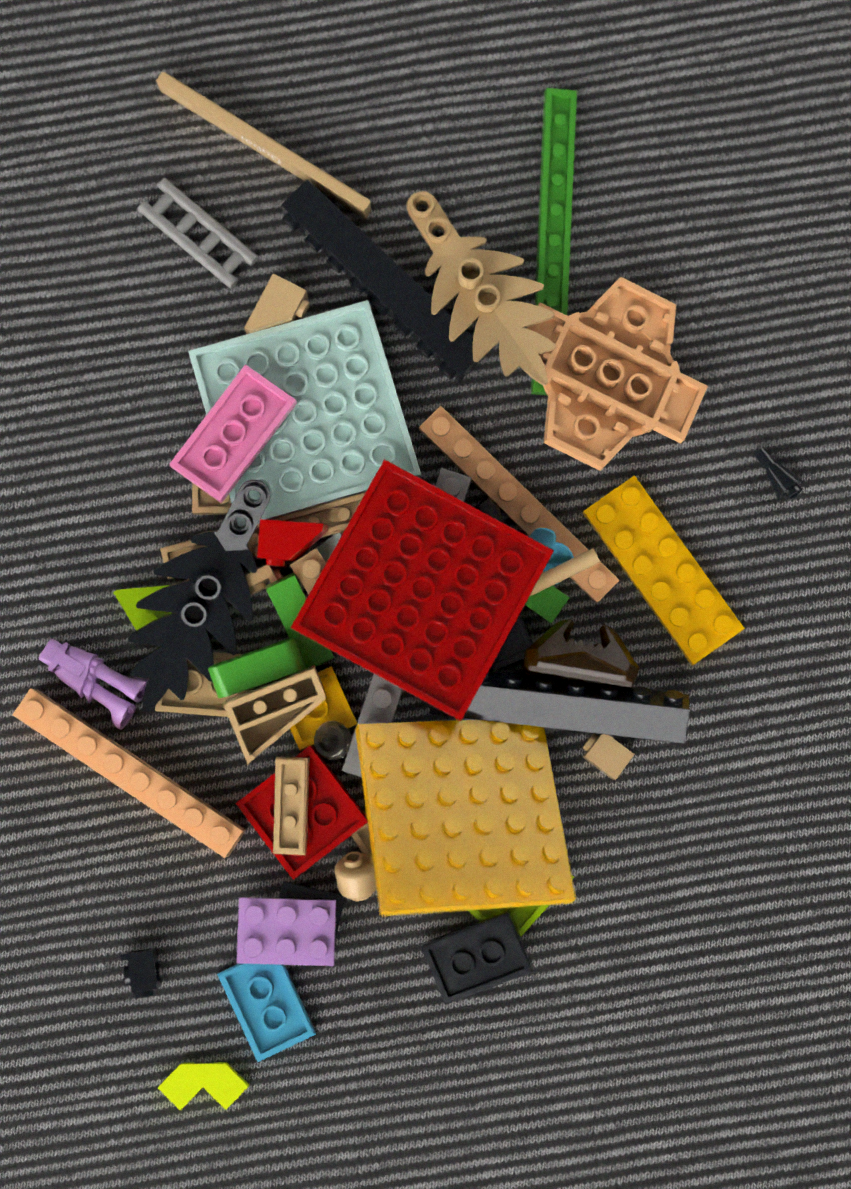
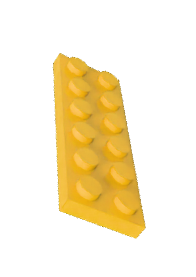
M635 475L583 511L584 516L691 665L696 664L745 629Z

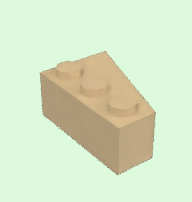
M313 665L225 700L223 705L247 764L326 699V692L316 667Z

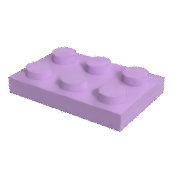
M240 897L237 963L334 966L336 900Z

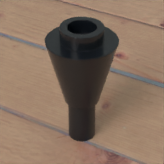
M761 448L754 454L766 469L765 472L778 500L785 498L787 501H790L802 491L800 485L803 483V480L779 462H775L765 448Z

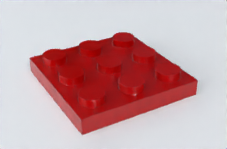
M313 745L308 746L296 756L309 758L307 854H274L293 880L368 823L365 813ZM275 773L235 803L272 853Z

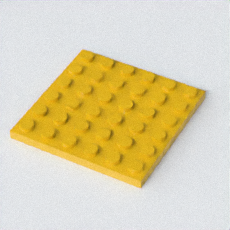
M485 720L369 723L357 725L355 729L381 916L572 903L576 899L544 727Z

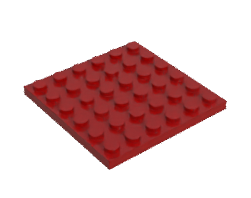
M384 459L290 628L462 721L554 550Z

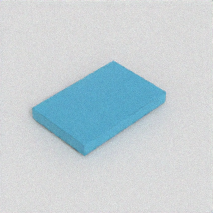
M238 963L217 974L257 1062L316 1035V1030L285 965Z

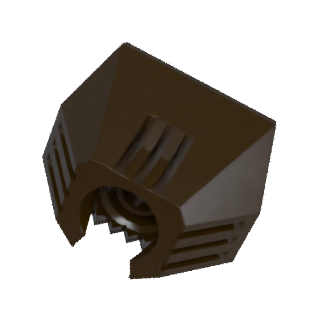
M573 618L558 621L526 649L522 665L524 676L538 677L546 675L557 680L569 681L571 679H580L586 683H607L618 685L619 687L633 688L640 670L618 633L606 624L599 628L601 634L600 643L592 644L590 641L587 645H584L582 640L575 643L572 638L568 639L574 626Z

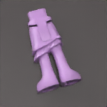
M52 638L39 656V660L49 666L48 670L54 672L62 682L76 691L81 698L85 696L88 703L95 699L111 712L113 725L120 730L129 723L136 707L129 701L116 696L100 686L99 680L101 679L115 687L135 702H140L144 697L148 682L147 678H129L103 664L104 659L98 658L97 654L70 646L67 642L61 644Z

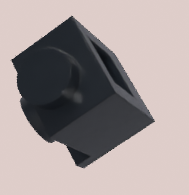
M157 948L122 953L121 961L128 960V966H124L125 984L131 986V993H134V998L153 996V990L161 987Z

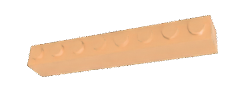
M30 688L13 713L14 717L222 857H229L245 833L246 829L41 691Z

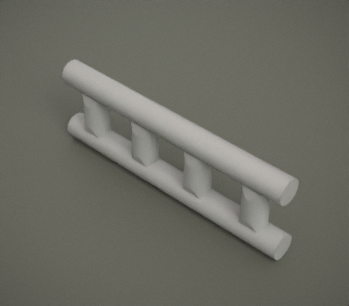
M166 178L162 179L158 184V188L164 192L160 199L153 206L143 201L137 210L232 289L238 282V279L232 274L233 271L243 260L252 266L259 256ZM174 201L188 212L176 226L162 215ZM196 221L200 222L211 232L199 246L185 235ZM220 240L234 251L223 265L209 255L210 251Z

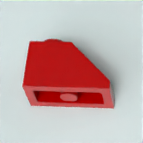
M260 519L257 558L266 559V565L285 567V561H295L328 532V525L323 523Z

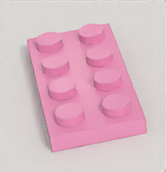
M245 364L170 462V467L222 503L297 404L296 399Z

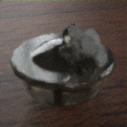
M327 721L321 724L314 736V745L317 752L327 760H338L344 757L351 744V735L348 729L337 721Z

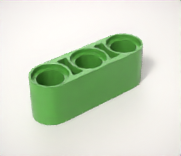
M296 637L214 664L208 667V671L218 698H224L305 669L306 666Z

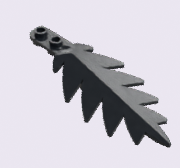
M253 479L243 483L219 530L206 531L192 536V543L204 545L205 547L181 554L154 570V574L157 576L189 580L164 587L137 602L136 607L139 609L172 612L144 625L128 638V641L132 643L160 646L144 657L130 673L133 677L148 679L143 697V712L146 713L153 708L168 689L180 700L185 699L188 686V660L210 682L212 681L208 667L214 665V655L208 631L232 655H236V634L225 598L247 621L253 620L252 599L242 565L252 573L257 571L255 558L247 544L270 501V490L264 482ZM251 490L258 491L260 498L257 500L251 499L249 492ZM243 518L246 521V525L243 527L237 526L235 519Z

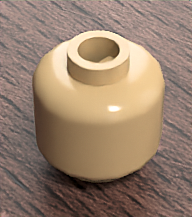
M350 852L335 865L338 891L342 896L353 901H363L376 891V877L371 856L360 852Z

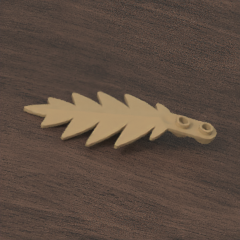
M425 191L414 193L408 199L407 212L433 252L427 263L425 275L429 277L440 269L433 288L431 313L436 315L458 295L451 315L449 340L455 341L477 320L472 348L474 362L480 361L499 343V358L504 376L508 377L520 366L531 378L542 385H547V374L540 354L554 350L556 344L543 335L526 329V327L554 318L555 313L530 303L511 301L541 291L544 285L540 282L516 276L493 275L522 265L524 259L499 251L475 249L485 245L486 238L475 236L460 237L432 194ZM424 204L428 209L420 212L417 210V206ZM440 229L444 234L436 237L433 235V231Z

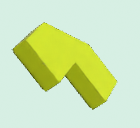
M227 1062L181 1063L159 1085L158 1089L181 1110L204 1088L227 1110L249 1087V1084Z

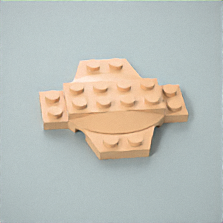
M620 277L587 312H576L567 316L541 302L537 305L555 313L554 318L527 327V329L543 335L556 344L554 350L540 354L548 379L547 385H543L548 395L544 432L545 444L601 471L632 437L654 430L680 444L685 440L708 386L681 373L678 362L674 361L670 354V347L674 336L676 304Z

